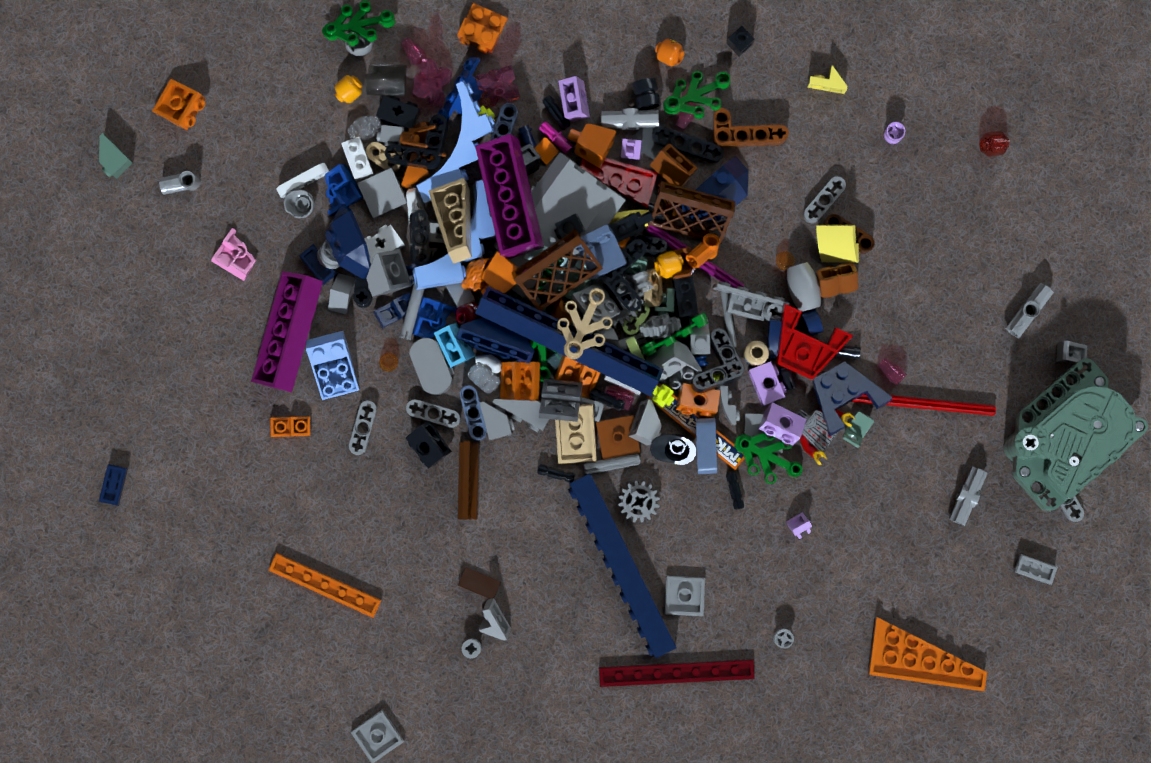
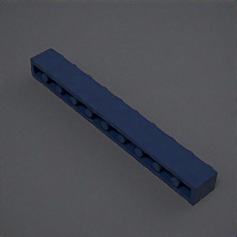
M488 286L475 314L566 356L564 353L566 340L562 331L557 328L559 319ZM560 322L561 327L567 326L565 322ZM569 324L570 332L573 338H575L577 331L574 326ZM586 334L581 342L593 339L594 336ZM596 338L597 343H602L601 339ZM604 342L601 347L593 346L585 349L581 357L572 359L649 396L655 390L664 370L608 342ZM571 347L570 351L575 353L577 352V349L575 347Z
M591 474L570 483L571 488L568 491L572 499L577 498L580 505L576 507L581 517L586 516L588 522L585 525L590 534L594 533L596 537L594 543L598 551L602 550L605 555L602 559L606 568L611 567L614 573L611 575L615 586L620 585L622 592L619 594L623 602H628L631 607L628 612L632 620L637 619L640 625L637 627L641 638H646L648 644L645 646L650 656L654 654L655 658H658L676 649L677 647Z

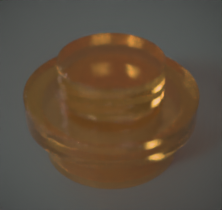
M783 251L776 257V265L781 270L786 271L787 268L795 264L793 254L788 251Z
M385 353L380 357L379 365L382 370L392 372L398 367V358L392 353Z

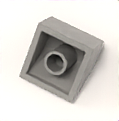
M400 249L380 252L374 255L366 278L372 297L393 293L412 286Z

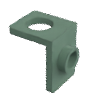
M861 411L856 413L855 419H852L850 422L852 426H847L842 437L857 448L860 447L863 437L874 423V419Z

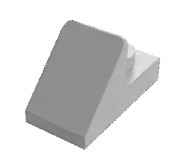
M489 599L483 608L485 619L482 620L479 631L503 641L507 640L511 627L495 599Z

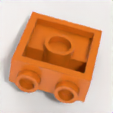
M473 3L467 17L463 20L457 37L464 45L470 46L472 44L477 46L476 49L482 53H493L508 18Z
M170 79L152 112L188 130L189 127L194 126L196 122L195 116L198 111L203 110L205 107L206 98L199 92Z

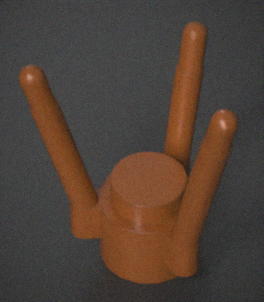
M436 126L409 128L408 132L404 131L401 133L400 144L409 147L427 148V144L420 143V137L416 133L435 129Z

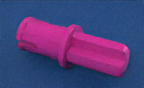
M543 122L539 127L552 140L551 143L558 146L565 154L573 147V144L561 134V131L558 133L547 122Z

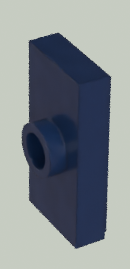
M313 244L301 253L299 257L318 280L323 281L322 285L324 286L338 273L334 269L325 268L320 264L317 258L318 249Z
M111 464L107 465L99 502L119 506L128 468Z

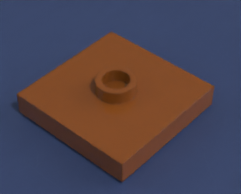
M634 415L596 422L603 460L640 453L639 442L628 436L634 421Z

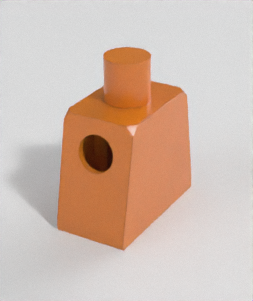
M588 123L582 132L571 129L568 139L576 142L574 151L576 155L601 168L614 143L616 131Z
M497 251L481 277L487 283L481 293L484 294L488 286L504 294L508 293L517 285L513 279L512 272L519 267L510 259L501 256L500 252Z

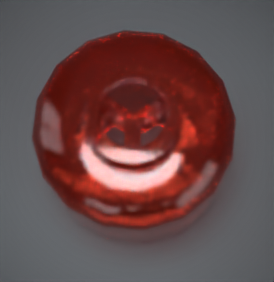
M1002 131L987 132L979 141V148L987 157L1004 155L1009 147V139Z

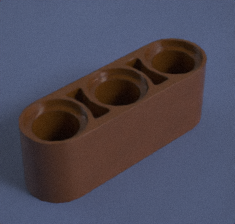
M837 214L829 215L823 222V225H828V220L833 219L837 222V225H853ZM855 226L856 243H859V253L866 254L874 248V238ZM861 240L869 242L868 249L861 247Z

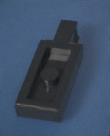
M637 212L608 225L613 230L617 242H620L642 232L646 228L645 224L654 219L649 212L642 215L640 212Z

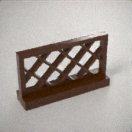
M661 181L651 214L654 219L655 216L662 213L666 220H653L648 222V225L703 239L706 234H710L709 231L718 228L720 244H722L730 220L735 213V201ZM661 199L671 202V205L663 208L660 201ZM683 204L688 206L690 209L681 212L678 206ZM674 208L678 214L669 217L666 211ZM705 210L708 214L699 217L696 211ZM693 213L696 220L688 223L684 216ZM723 215L727 217L726 220L718 223L715 216ZM681 218L684 223L682 226H676L673 221ZM711 218L714 225L706 228L703 221ZM699 223L702 230L694 231L691 226Z
M575 229L514 270L512 276L536 309L541 311L601 271L603 267ZM581 244L584 248L583 256L573 255L574 248ZM561 257L569 258L567 267L556 266L558 259ZM572 259L582 260L580 269L570 268ZM585 261H592L596 265L592 270H583ZM545 268L552 269L551 278L540 277L541 271ZM555 270L566 271L564 280L554 279ZM569 271L579 273L578 279L568 281ZM529 279L536 280L535 289L527 288L524 282ZM539 281L550 282L548 291L538 289ZM553 282L563 284L562 290L559 292L551 291ZM537 293L546 294V301L539 305L536 301Z
M470 441L459 442L458 519L477 520L479 443H472Z

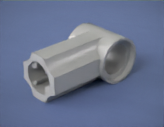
M184 171L181 174L160 178L159 185L163 195L185 190L194 191L200 186V179L196 174ZM193 177V182L187 185V178Z

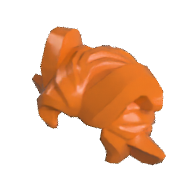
M493 257L471 261L466 266V276L461 282V287L465 290H473L474 292L484 288L487 283L481 277Z

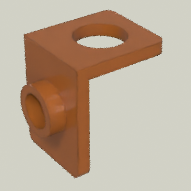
M684 247L673 251L679 255L680 253L688 254L692 250L691 247ZM684 262L682 271L672 277L673 279L690 277L695 268L693 269L689 266L688 262Z

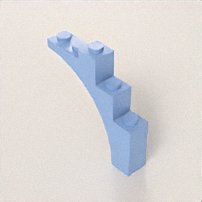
M465 80L456 84L462 107V125L457 145L451 157L440 170L416 185L424 203L431 201L429 190L462 178L469 180L466 170H462L461 167L478 160L475 146L479 145V143H475L474 140L494 132L493 127L496 125L492 116L488 117L487 113L479 115L478 112H481L480 106L477 101H473L471 97L473 90L469 83H465Z
M483 180L475 181L473 184L474 207L471 218L472 257L453 264L449 254H446L430 264L414 268L412 272L416 290L461 283L464 280L463 277L466 276L464 265L461 266V263L482 258L485 252L483 243H480V241L496 239Z

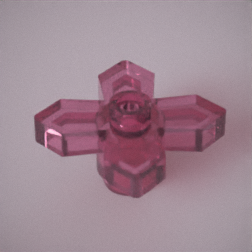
M423 58L420 67L421 72L414 77L415 86L413 94L420 98L428 96L430 104L442 107L445 95L441 86L450 83L452 71L444 67L437 69V63L434 60Z
M511 65L500 68V70L493 69L488 73L475 76L478 89L484 91L481 99L485 108L496 106L500 97L508 101L520 98L517 85L512 84L515 75Z

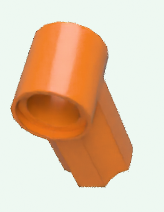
M706 234L703 237V241L686 255L689 266L693 269L699 268L708 259H713L717 256L720 239L717 235Z

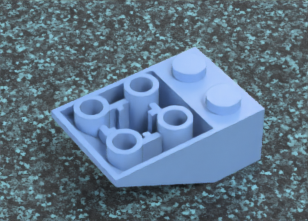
M344 331L306 341V351L322 400L359 390Z

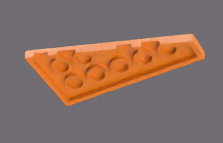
M875 617L868 670L869 675L985 692L986 671Z

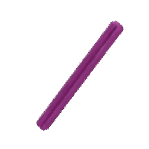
M648 225L646 228V232L651 236L666 240L667 246L672 250L687 247L659 227ZM680 253L681 256L686 258V253ZM709 260L699 267L717 280L731 284L730 287L732 288L744 287L742 282Z

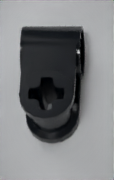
M355 275L353 299L358 307L367 308L371 305L373 298L368 288L367 279H361ZM362 294H364L367 298L364 299L363 302H361L358 298L362 297Z

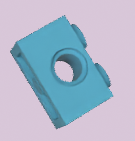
M457 322L434 333L450 368L475 357L471 346L457 339L461 327Z

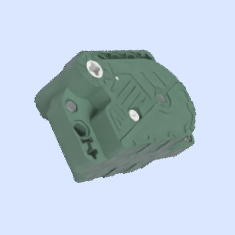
M1088 358L1075 363L1017 413L1015 433L1009 435L1003 445L1007 458L1013 461L1012 475L1014 479L1043 511L1055 510L1066 500L1077 495L1084 489V486L1098 477L1110 464L1119 459L1148 429L1146 420L1136 417L1132 406L1128 404L1122 395L1108 388L1109 381L1107 376L1094 361ZM1084 365H1086V371L1078 374L1077 372L1080 371ZM1067 376H1071L1073 378V385H1069L1066 382ZM1053 388L1059 391L1058 398L1052 395L1051 391ZM1040 400L1045 404L1044 410L1038 409L1037 401ZM1023 413H1027L1030 416L1029 423L1023 421ZM1034 482L1038 483L1040 486V490L1038 493L1034 492L1032 489V484ZM1051 498V505L1047 506V499Z

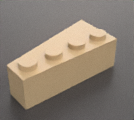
M465 178L428 191L453 264L472 257L470 189Z

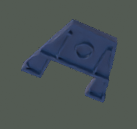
M846 362L821 374L812 381L829 436L845 427V424L836 413L837 409L864 394L868 396L876 409L881 408L893 399L888 393Z

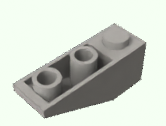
M494 399L492 402L496 405L495 409L502 413L508 411L513 414L511 418L520 423L524 420L529 423L528 428L537 433L539 430L544 431L550 420L539 418L541 403L538 401Z

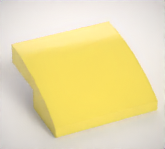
M855 225L816 226L821 262H859V243H856Z

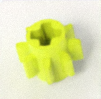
M664 384L661 387L656 386L651 400L662 408L665 404L670 406L675 399L672 397L674 391Z

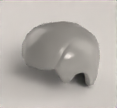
M358 34L359 43L357 45L350 46L345 42L348 52L355 56H364L370 53L374 46V41L369 42Z
M302 189L290 191L285 196L283 202L285 211L295 218L308 217L315 207L313 196Z

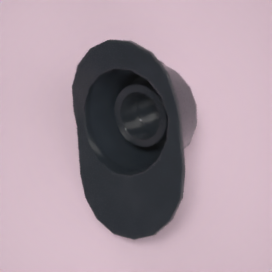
M682 434L660 435L650 445L652 456L663 462L684 465L690 463L696 456L694 443Z

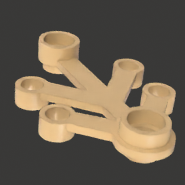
M599 288L591 290L588 296L590 303L582 322L576 310L577 304L574 301H568L565 304L564 309L570 314L577 331L575 338H573L570 332L569 321L566 318L559 319L557 323V328L562 331L566 340L564 353L570 359L581 357L583 350L590 347H601L605 342V337L602 334H596L593 339L581 341L584 335L602 328L605 330L610 329L613 324L610 317H604L601 321L589 325L597 305H600L605 298L604 292ZM594 295H597L599 297L598 301H595L593 299ZM569 304L573 305V306H574V309H573V310H569V309L567 308V305H569ZM604 320L609 321L610 325H609V326H605V325L603 324V321H604ZM560 322H565L567 326L561 327ZM596 338H601L602 343H597ZM575 347L577 352H571L570 348Z

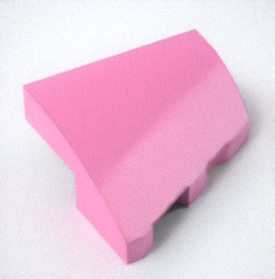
M232 228L211 261L244 281L256 260L247 251L244 242H241L235 236L236 230Z

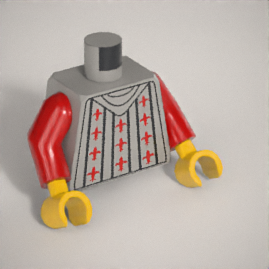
M822 409L814 410L811 415L800 410L797 415L807 420L799 440L803 450L814 458L818 465H822L819 458L824 457L827 460L824 451L837 433L832 436L828 435V428L822 416ZM836 410L843 423L851 427L852 425L847 421L849 418L855 419V417L850 413L845 414Z

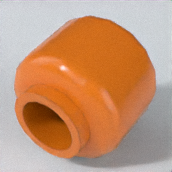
M669 38L659 42L655 48L657 60L670 67L680 64L685 54L683 46Z

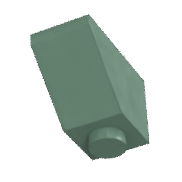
M103 133L99 136V163L103 166L101 170L108 177L114 176L117 179L133 162Z

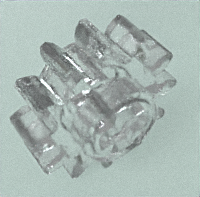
M363 116L355 120L347 131L351 139L360 137V140L364 141L375 136L376 132L381 128V123L377 116Z

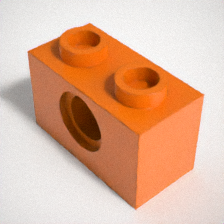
M683 383L678 391L676 410L681 411L685 415L697 414L701 418H713L718 412L720 390L712 389L704 393H697L692 389L691 384ZM694 399L700 400L702 405H697Z

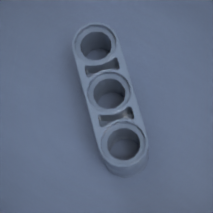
M506 103L502 106L490 141L505 136L498 133V130L502 127H506L509 130L506 135H512L518 119V110L514 104ZM510 109L515 114L512 117H506L504 115L505 111Z
M464 386L460 391V398L468 430L473 439L480 441L487 436V429L480 406L479 395L473 386ZM471 389L474 391V397L467 400L464 398V392ZM477 408L479 415L476 418H470V409ZM475 427H482L484 430L483 435L475 437L473 434Z
M696 418L698 474H717L715 418Z

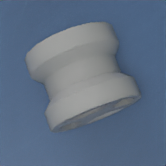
M648 271L639 272L630 278L631 282L635 285L634 290L636 293H643L653 288L652 282L649 281Z
M781 628L775 631L773 640L780 648H788L793 644L794 636L791 631Z
M470 638L462 644V653L467 658H475L481 652V644L477 639Z

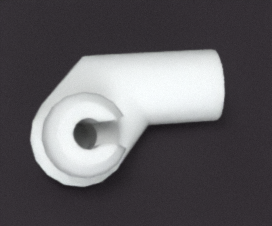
M494 355L475 356L476 365L487 364L493 373H499L502 370L501 361Z

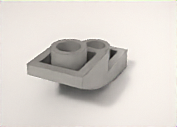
M461 283L445 285L457 308L460 305L475 302L471 291L463 289Z
M720 386V401L724 414L730 425H736V421L740 420L739 409L736 410V405H728V402L732 401L731 390H728V386Z

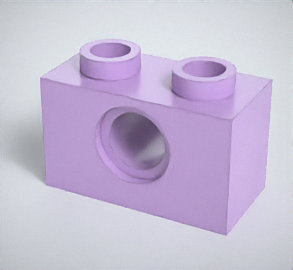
M577 76L560 80L559 87L564 117L571 122L590 118L584 81Z
M771 361L748 371L762 406L785 398V386L783 382L779 383L777 378L779 371L775 364L772 365ZM766 378L773 381V386L770 389L763 385V381Z
M772 402L764 411L759 429L767 435L774 436L782 440V442L793 446L801 438L807 419Z

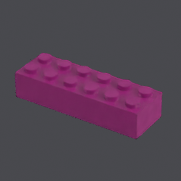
M508 134L476 145L475 148L500 255L511 259L544 248L519 139Z
M282 271L251 382L292 393L323 281L307 275Z

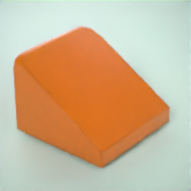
M546 137L534 148L541 156V161L546 165L559 153V150Z

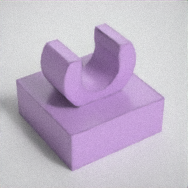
M623 139L621 158L640 160L642 141Z
M803 512L786 521L789 529L799 539L802 538L800 533L805 530L808 534L811 533L810 528L812 525Z

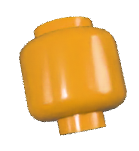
M346 75L335 84L336 93L334 95L340 102L352 103L362 94L363 85L354 75Z
M674 251L659 255L656 258V262H654L656 273L665 279L680 273L682 265H684L682 256L680 254L677 255Z

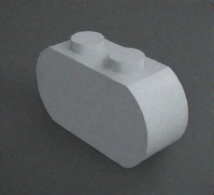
M430 338L416 341L412 345L409 355L423 390L431 395H441L447 392L453 383L451 375L455 373L453 368H450L449 364L446 363L445 355L439 343Z

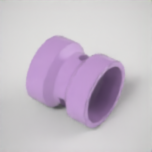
M892 122L884 131V138L890 144L898 143L905 135V127L899 122Z

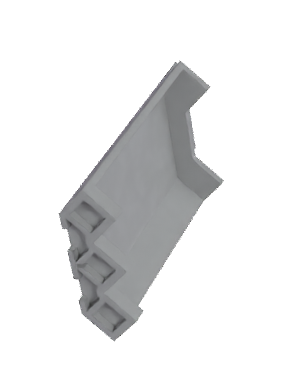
M561 152L531 192L543 245L547 247L559 241L554 231L556 229L555 223L575 213L578 214L586 230L580 234L582 237L609 224L626 201L618 193ZM567 223L564 226V231L567 234L574 229L571 223ZM496 241L494 247L499 251L498 243ZM574 248L573 255L580 256V252ZM525 254L510 259L518 267L529 261L524 259ZM578 259L571 260L570 268L575 267ZM563 271V274L556 272L554 279L564 280L566 271ZM533 279L524 282L527 288H533L536 284V280ZM547 282L541 290L546 289L548 291L550 282ZM553 282L552 290L558 292L557 288L561 283ZM519 285L512 288L521 297L526 296Z

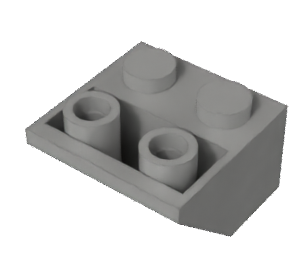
M677 340L667 347L664 344L657 349V352L647 356L648 362L664 369L659 381L674 390L678 389L683 383L693 379L695 375L702 373L700 365L689 348Z

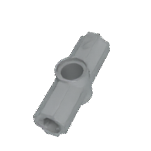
M627 108L622 109V111H602V127L622 128L623 130L659 127V110Z
M1042 283L1038 284L1005 328L1011 335L1017 338L1021 337L1054 293L1051 288ZM1026 306L1033 308L1032 315L1026 313Z
M973 466L970 468L964 485L962 484L959 488L960 493L956 495L955 500L957 501L949 520L962 526L966 525L972 508L979 501L980 490L987 477V472Z

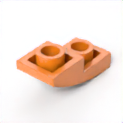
M310 417L269 418L270 437L310 436Z

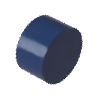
M816 309L801 313V319L808 336L811 337L823 332L822 322Z

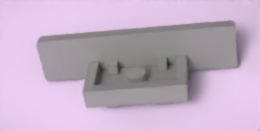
M720 281L719 284H714L712 288L730 293L726 308L727 313L760 322L764 321L763 310L766 305L779 304L783 306L784 303L790 304L784 302L785 299L782 297L774 296L769 298L766 297V293L756 291L754 294L748 292V288L740 286L737 289L730 287L731 284Z

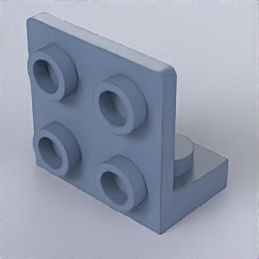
M608 224L581 237L603 267L591 279L594 280L627 263L613 230ZM580 244L576 249L583 256L584 248ZM585 261L587 270H592L596 267L594 262Z

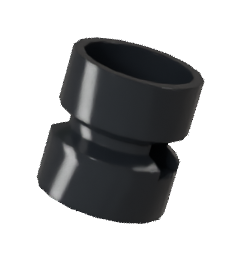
M645 78L632 83L634 95L638 96L635 99L637 109L649 110L661 106L660 96L658 93H655L658 90L656 78Z

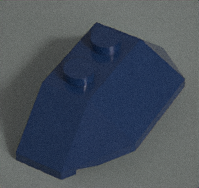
M735 156L695 190L733 200L736 207L748 196V169ZM680 205V208L683 211H687L690 209L686 205ZM705 210L696 211L699 217L708 214ZM693 213L687 215L692 221L696 220ZM723 215L715 216L717 221L724 217Z
M341 204L325 232L326 240L329 242L333 256L336 258L339 266L361 279H366L371 267L367 244L353 211L346 204Z
M483 317L461 325L457 335V339L462 340L472 348L509 361L529 364L534 354V349L526 337Z

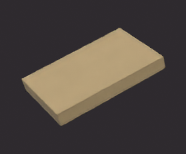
M580 404L578 422L555 420L558 464L597 462L593 404Z

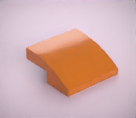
M563 355L554 380L582 382L581 397L590 399V391L595 388L600 372Z
M501 362L500 399L539 401L540 362H530L529 364L524 362Z

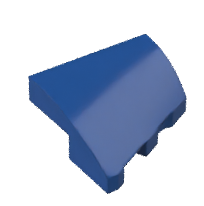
M338 164L325 174V181L328 186L326 195L329 198L332 209L328 210L329 216L334 215L341 204H346L349 207L364 198L347 165Z
M422 296L412 334L432 339L435 336L434 333L445 326L447 323L445 320L452 311L456 313L457 308Z

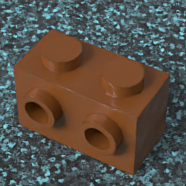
M670 143L659 152L650 164L655 172H658L669 183L681 187L688 182L698 169Z

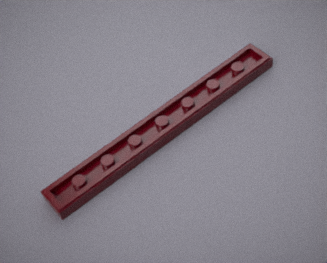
M753 659L599 667L600 687L755 679Z

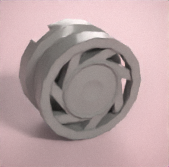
M325 240L317 251L318 261L325 268L336 269L339 267L338 262L333 256L329 242Z

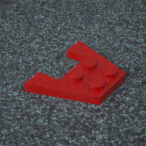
M784 303L776 364L813 380L854 335L835 327L827 344L794 329L802 311Z

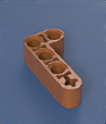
M720 108L713 115V140L715 144L721 147L781 145L789 135L787 127L780 124L731 127V115L725 108ZM724 115L726 121L723 123L719 122L716 117ZM777 131H780V134L783 135L781 139L776 135ZM723 133L727 136V140L720 141L717 135ZM744 133L746 139L743 141L739 140L736 134ZM755 133H764L765 139L759 140Z

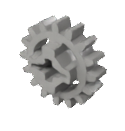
M668 314L652 316L646 323L639 325L641 336H650L651 339L669 337L671 333L681 328L679 317L670 318Z
M635 481L633 487L631 484H627L629 489H622L624 496H619L623 502L619 503L618 506L624 507L621 513L627 512L626 518L629 519L632 516L633 522L640 518L642 523L644 522V517L650 520L651 513L657 514L654 508L660 507L656 504V501L660 500V498L654 496L657 490L651 491V484L645 487V481L641 485H638V482ZM636 489H643L648 493L644 495L639 494ZM630 493L632 496L631 503L626 505V498ZM647 496L642 502V507L639 505L631 507L636 501L635 497L644 498ZM652 498V505L650 510H648L646 507L647 501ZM633 509H638L641 511L642 515H636L630 511Z

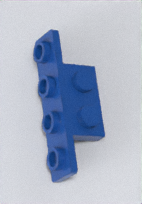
M470 57L465 61L464 69L461 75L456 78L452 92L447 95L444 107L437 113L443 115L447 121L453 111L462 115L457 83L465 80L466 84L469 83L473 90L471 97L473 101L477 102L487 86L472 76L480 62V59L477 57ZM442 121L436 123L438 125H443Z

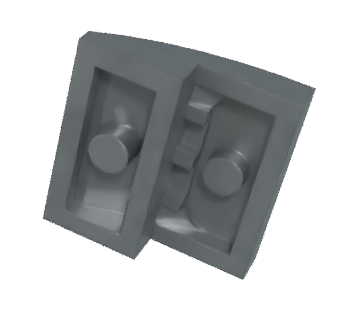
M544 379L539 418L578 422L582 382Z

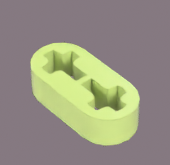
M645 302L642 305L645 306L644 310L646 313H642L639 318L630 317L631 323L634 319L637 320L635 323L636 330L628 331L626 324L629 322L624 321L623 330L626 334H637L639 325L644 323L648 317L650 308Z
M635 337L626 339L625 341L631 354L645 360Z

